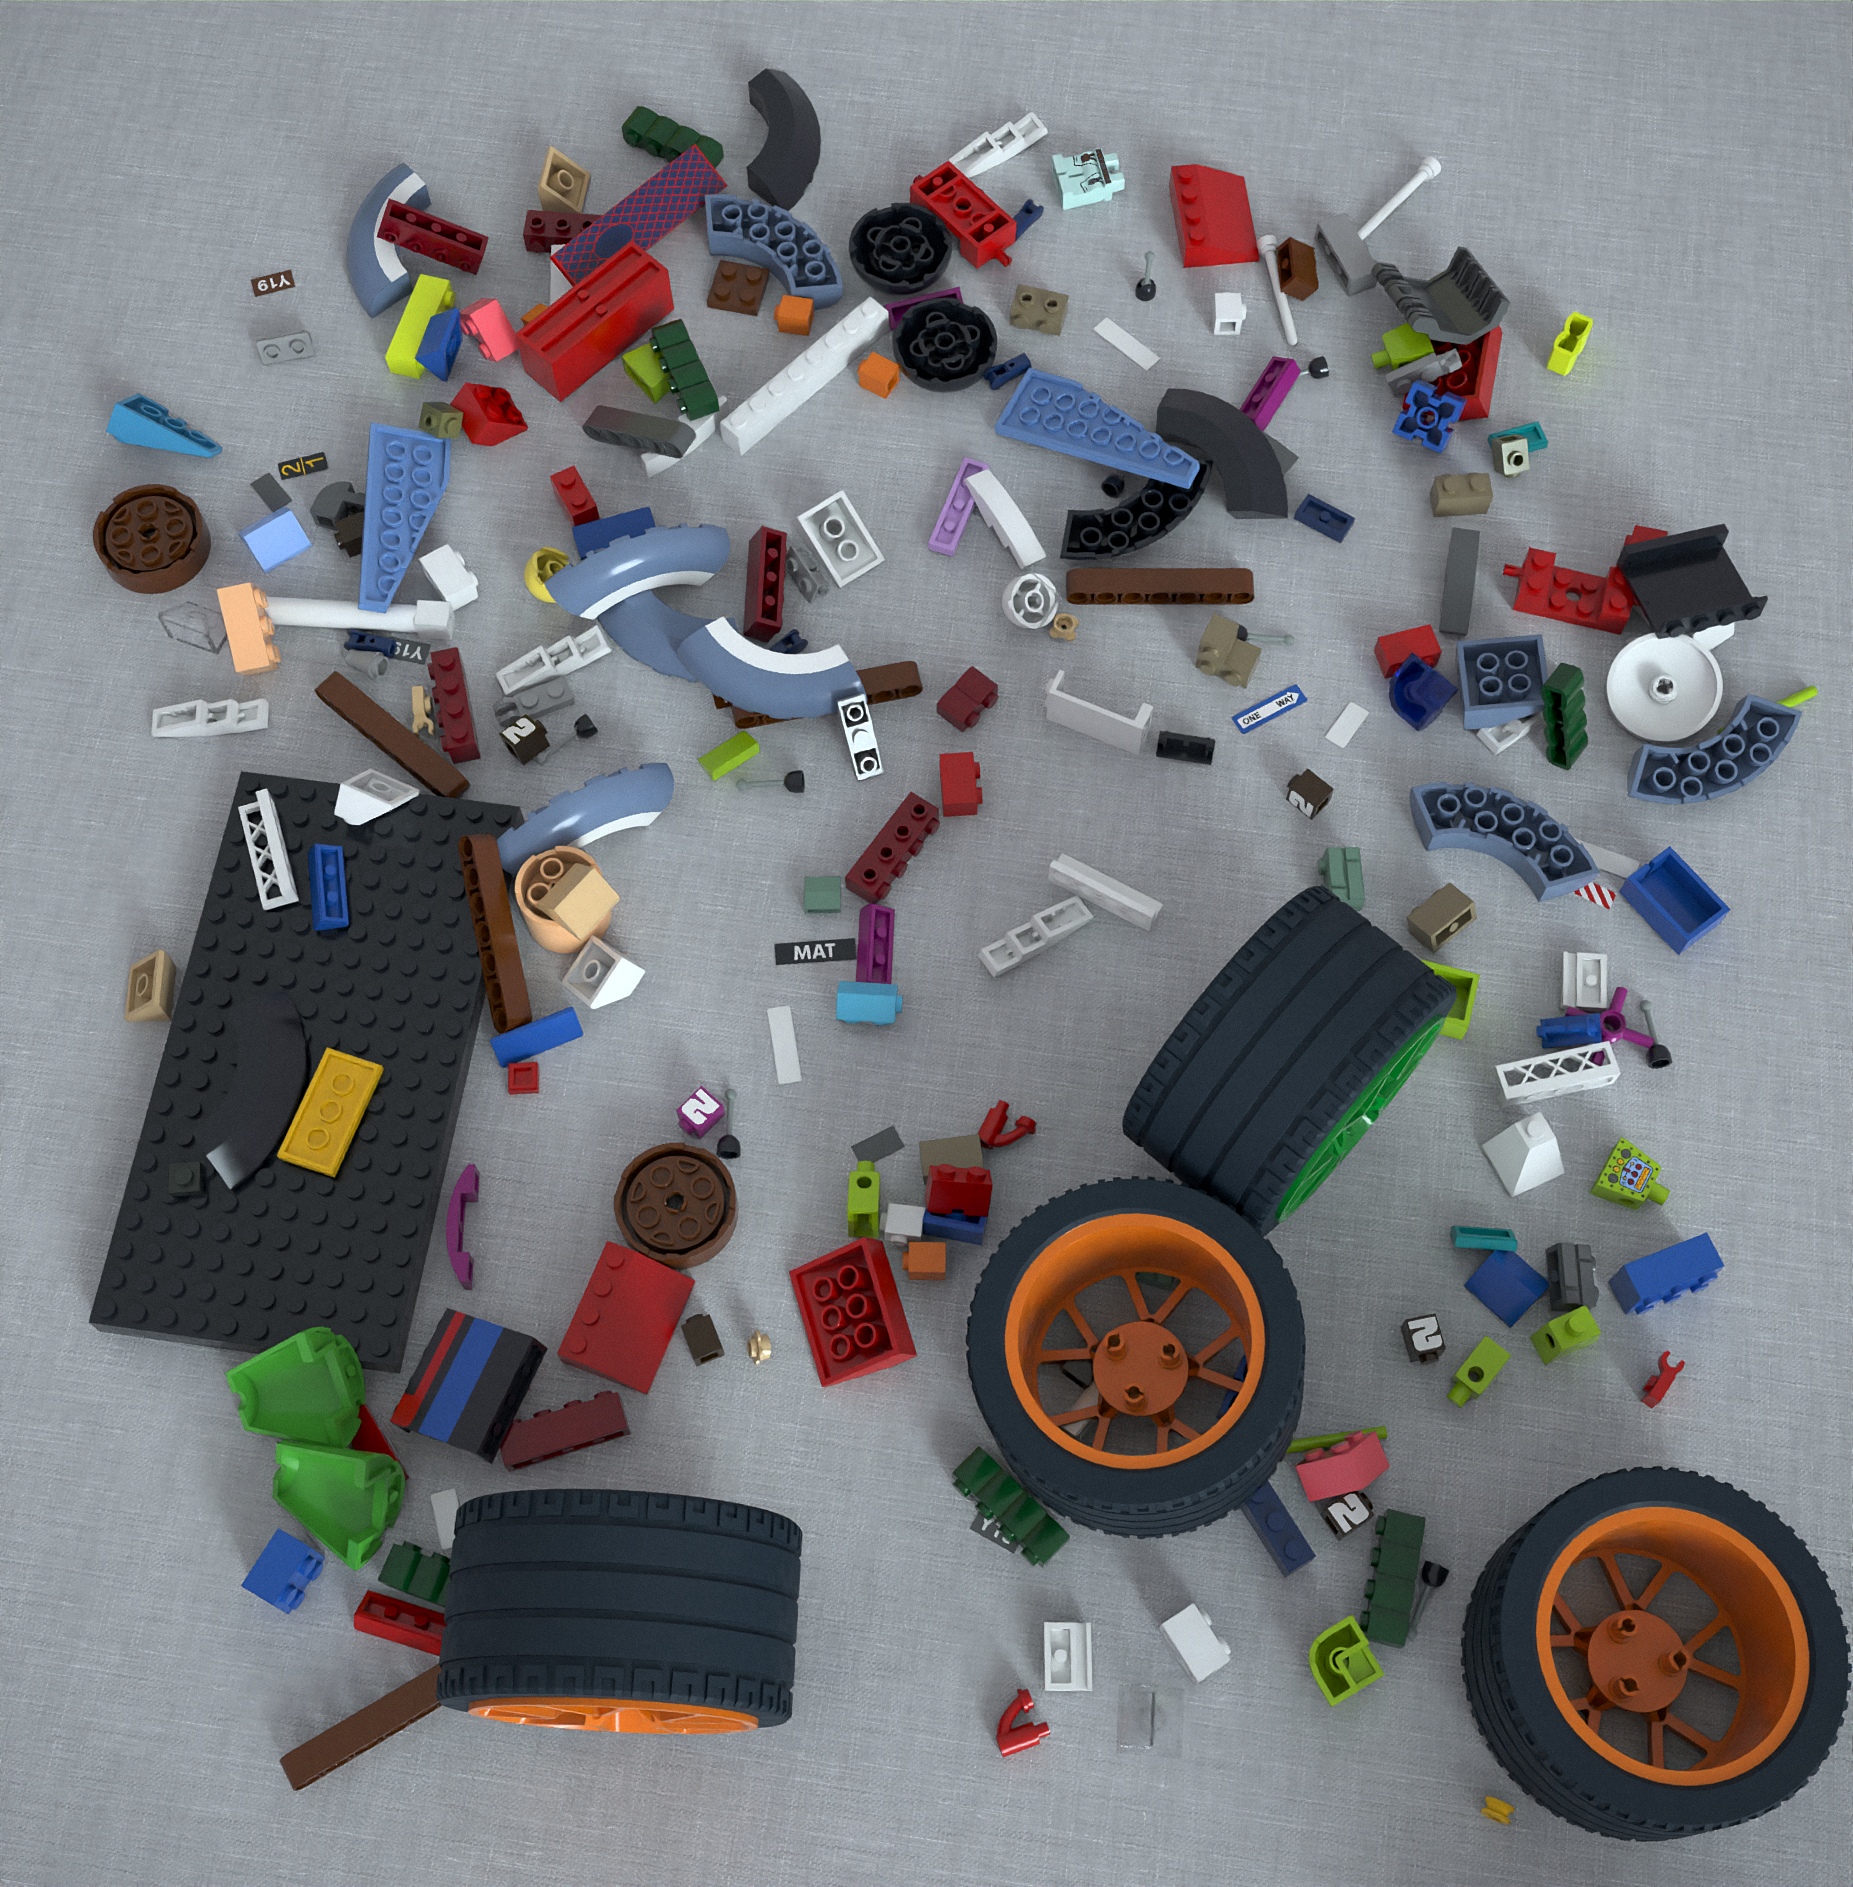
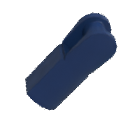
M1028 199L1020 211L1013 217L1016 221L1015 241L1041 217L1044 211L1042 205L1036 206L1033 204V200Z
M1023 353L1002 364L991 367L983 378L989 380V386L992 390H996L1010 380L1026 373L1028 368H1032L1031 362L1026 354Z
M355 629L349 631L350 638L343 645L348 651L355 649L382 652L387 658H393L397 649L394 639L367 634Z
M793 629L768 650L783 654H797L806 648L808 641L801 639L799 631Z

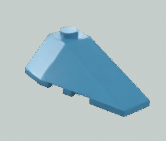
M140 393L115 403L106 432L114 435L117 441L125 444L208 458L222 451L220 445L199 431L187 429V422L181 418H171L167 415L169 412L167 408Z

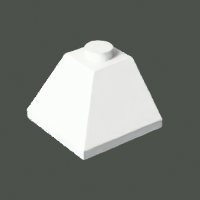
M368 769L341 783L334 815L344 818V821L349 824L361 825L419 795L420 790L375 770Z
M592 935L561 984L590 1008L596 1009L630 996L645 970L610 945Z
M1541 1112L1513 1124L1481 1146L1510 1199L1564 1174L1556 1137Z

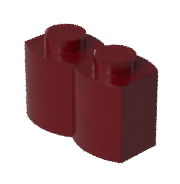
M972 666L938 701L937 714L961 732L965 731L968 727L973 728L981 717L980 713L986 708H992L999 697L997 695L998 685Z

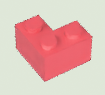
M481 298L460 311L462 332L465 335L468 334L469 337L477 338L480 343L478 349L485 359L497 362L519 349L516 333L497 299Z
M1362 1430L1354 1431L1344 1436L1345 1441L1331 1446V1450L1323 1451L1322 1448H1315L1304 1454L1305 1459L1295 1467L1309 1502L1362 1490L1390 1467L1376 1431L1363 1434Z

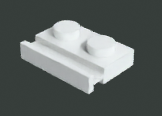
M1563 951L1561 1009L1566 1010L1568 1006H1571L1581 1011L1605 1012L1607 1004V954L1583 952L1572 954L1568 953V951Z
M1044 1622V1690L1092 1691L1091 1622Z

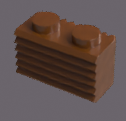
M1291 237L1276 248L1280 292L1304 301L1318 290L1319 287L1318 277H1316L1318 273H1316L1315 248Z

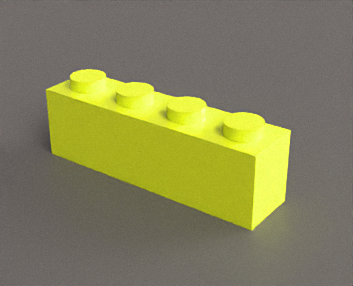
M420 274L385 355L391 373L420 379L423 370L427 369L415 360V356L431 316L445 312L454 306L456 296L452 290L450 280Z

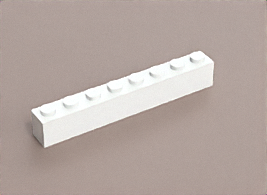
M867 298L720 422L722 441L742 456L889 331L888 311L873 298Z

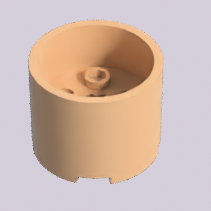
M555 846V849L545 851L537 856L532 855L520 868L515 881L517 902L529 933L545 949L563 954L582 951L592 935L601 939L609 927L612 915L611 909L579 941L536 906L575 863L594 867L602 876L599 867L590 855L580 849L569 846Z

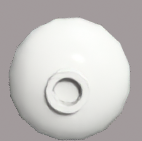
M1024 574L1012 579L1002 595L1004 614L1012 624L1019 628L1036 629L1046 626L1054 618L1058 607V602H1055L1054 593H1056L1055 587L1048 578L1041 574Z

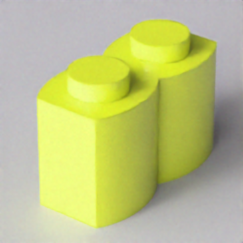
M1576 311L1567 318L1562 332L1557 336L1547 361V369L1563 376L1572 370L1577 356L1582 352L1593 325L1592 318Z

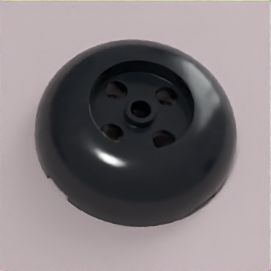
M891 203V207L877 210V208L872 209L858 220L850 235L849 253L855 271L869 286L891 295H909L929 288L941 278L951 259L952 239L944 221L931 210L911 203ZM915 248L919 249L918 254L913 252Z
M935 298L921 302L904 313L902 320L893 332V353L902 373L917 386L933 392H957L973 386L988 373L997 353V333L990 318L977 306L970 307L960 303V299ZM928 343H932L934 345L932 348L929 349L925 347Z

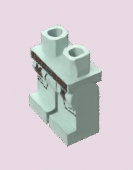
M1102 148L1094 149V152L1086 151L1078 156L1063 158L1062 154L1052 155V175L1063 210L1096 203L1103 199L1104 201L1112 200V192L1124 189L1125 179L1123 173L1109 174V172L1119 170V161L1116 153L1104 155Z

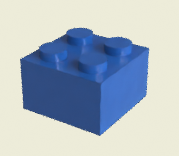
M278 1528L241 1584V1587L289 1615L292 1609L296 1610L305 1597L304 1590L309 1582L316 1580L324 1566L322 1562L325 1557Z

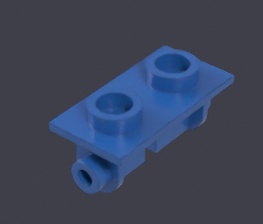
M1600 1013L1540 1019L1541 1025L1536 1027L1537 1036L1542 1038L1543 1049L1602 1042Z

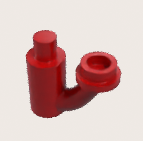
M999 1100L995 1108L989 1109L977 1134H979L981 1146L992 1150L994 1147L1008 1146L1026 1134H1035L1037 1123L1029 1117L1021 1116L1014 1124L1017 1127L1009 1133L1001 1134L1009 1118L1006 1112L1010 1105L1005 1101Z
M1021 1688L1017 1689L1018 1696L1008 1706L999 1720L995 1737L1003 1758L1040 1744V1738L1051 1734L1047 1722L1034 1726L1031 1721L1012 1729V1723L1020 1710L1023 1709L1026 1714L1029 1712V1709L1034 1708L1028 1688L1021 1690Z

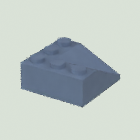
M1542 634L1457 642L1456 667L1464 730L1493 728L1543 710L1545 703L1541 697V688L1548 680Z

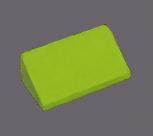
M743 730L699 758L698 762L710 778L715 781L760 752L759 744Z

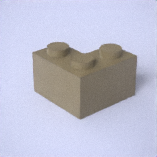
M1213 614L1200 640L1195 668L1200 669L1206 675L1222 678L1233 686L1246 688L1259 663L1262 648L1237 639L1239 624Z

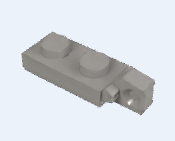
M1455 348L1437 356L1434 352L1387 373L1385 377L1394 396L1409 392L1413 382L1418 379L1427 383L1432 382L1437 377L1448 372L1452 373L1463 365Z

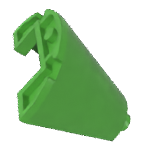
M314 1327L303 1330L225 1373L231 1392L238 1393L241 1397L238 1412L245 1431L302 1443L346 1448L360 1427L362 1420L358 1418L360 1405H365V1382L361 1364L347 1339L342 1335L332 1333L331 1328Z
M282 1440L277 1443L275 1451V1463L281 1465V1467L275 1472L273 1477L272 1498L346 1565L357 1571L380 1549L383 1542L379 1539L387 1526L393 1528L397 1520L405 1491V1477L402 1466L391 1456L382 1453Z

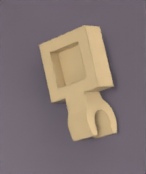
M423 686L412 687V711L414 714L412 730L414 735L419 738L420 729L428 727L430 736H434L435 727L432 720L429 719V713L433 712L432 697L427 696Z

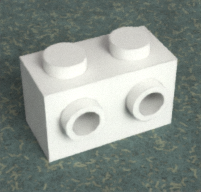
M448 544L419 559L425 576L442 601L451 602L453 610L479 597L476 586L479 585L477 578L471 570L468 572L463 566L466 564L458 551L453 552Z
M1193 1603L1162 1623L1159 1630L1196 1685L1227 1665L1231 1660L1228 1656L1231 1651L1225 1640L1221 1636L1216 1638L1209 1627L1212 1625V1621L1207 1612L1202 1607L1198 1609Z

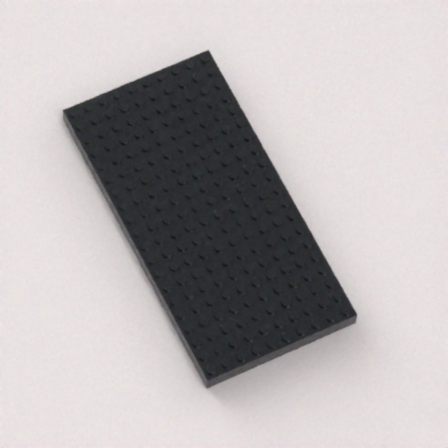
M241 771L89 1318V1324L100 1332L261 1354L308 1328L327 1327L331 1328V1332L335 1335H342L347 1339L357 1354L362 1369L400 1374L486 995V986L458 852V842L463 835L485 833L493 834L497 840L511 827L515 828V830L518 829L525 822L519 806L419 794L400 806L361 825H352L345 822L344 818L334 815L341 784ZM266 788L275 803L299 901L264 910L262 907L238 809L240 806L257 802L256 791ZM261 811L247 814L249 822L258 826L262 820ZM261 833L254 843L255 846L265 850L268 845L267 836ZM314 843L343 847L349 925L346 927L313 930L308 851ZM268 858L261 866V871L268 875H271L275 869L273 861ZM503 869L508 894L512 880V874L508 873ZM272 884L267 892L268 900L283 896L278 885ZM286 990L301 1019L307 1045V1076L305 1087L302 1088L298 1102L299 1106L326 1048L382 1065L384 1070L335 1178L277 1157L278 1151L290 1128V1125H288L285 1133L279 1140V1146L277 1149H273L263 1160V1165L247 1180L233 1190H230L202 1150L192 1131L203 1124L220 1106L235 1076L238 1061V1043L235 1029L227 1011L253 995ZM200 1161L204 1165L203 1194L172 1197L169 1194V1164Z

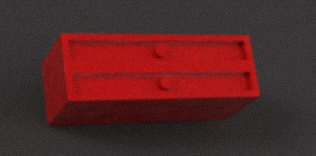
M631 240L515 334L525 373L559 402H562L674 310L668 269Z

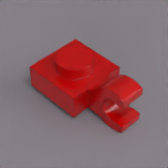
M1668 1350L1658 1359L1660 1374L1657 1377L1652 1374L1642 1388L1647 1393L1641 1402L1651 1409L1662 1400L1676 1378V1374L1685 1365V1362L1681 1360L1676 1367L1669 1366L1667 1358L1671 1352Z

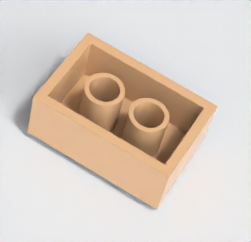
M251 582L217 589L236 672L248 676L279 669L277 662H281V656L278 646H274L272 643L271 635H274L275 631L271 618L267 619L265 608L268 607L265 591H261L259 587Z

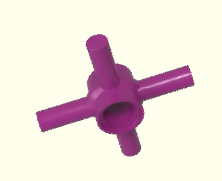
M1616 987L1609 1010L1600 1014L1602 1042L1609 1041L1610 1044H1613L1622 1038L1650 1049L1654 1038L1626 1028V1020L1621 1014V1010L1628 990L1624 987ZM1568 1006L1564 1017L1586 1015L1589 1013ZM1603 1024H1610L1615 1031L1607 1030ZM1594 1052L1591 1062L1597 1066H1602L1605 1060L1604 1052Z

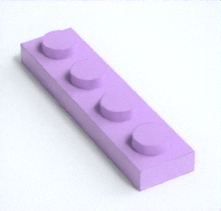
M964 457L928 542V549L954 557L976 504L964 480L986 469H990L989 464Z

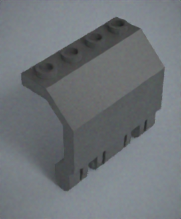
M1458 246L1448 268L1430 280L1405 277L1394 264L1383 262L1375 264L1371 271L1379 284L1384 287V291L1401 314H1405V319L1415 332L1426 333L1432 340L1467 345L1499 326L1511 303L1465 247Z

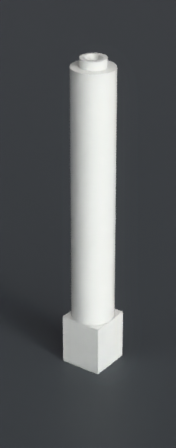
M267 596L268 607L265 608L267 619L271 618L273 624L415 632L419 638L452 640L455 613L451 602L418 600L417 605L390 604L386 613L358 609V602Z

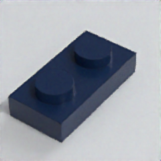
M1310 494L1306 496L1294 515L1295 520L1339 543H1342L1355 522L1353 516Z

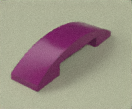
M468 1164L457 1181L450 1199L446 1221L448 1254L455 1274L465 1290H472L474 1260L469 1252H462L466 1202H478L480 1172L475 1164Z

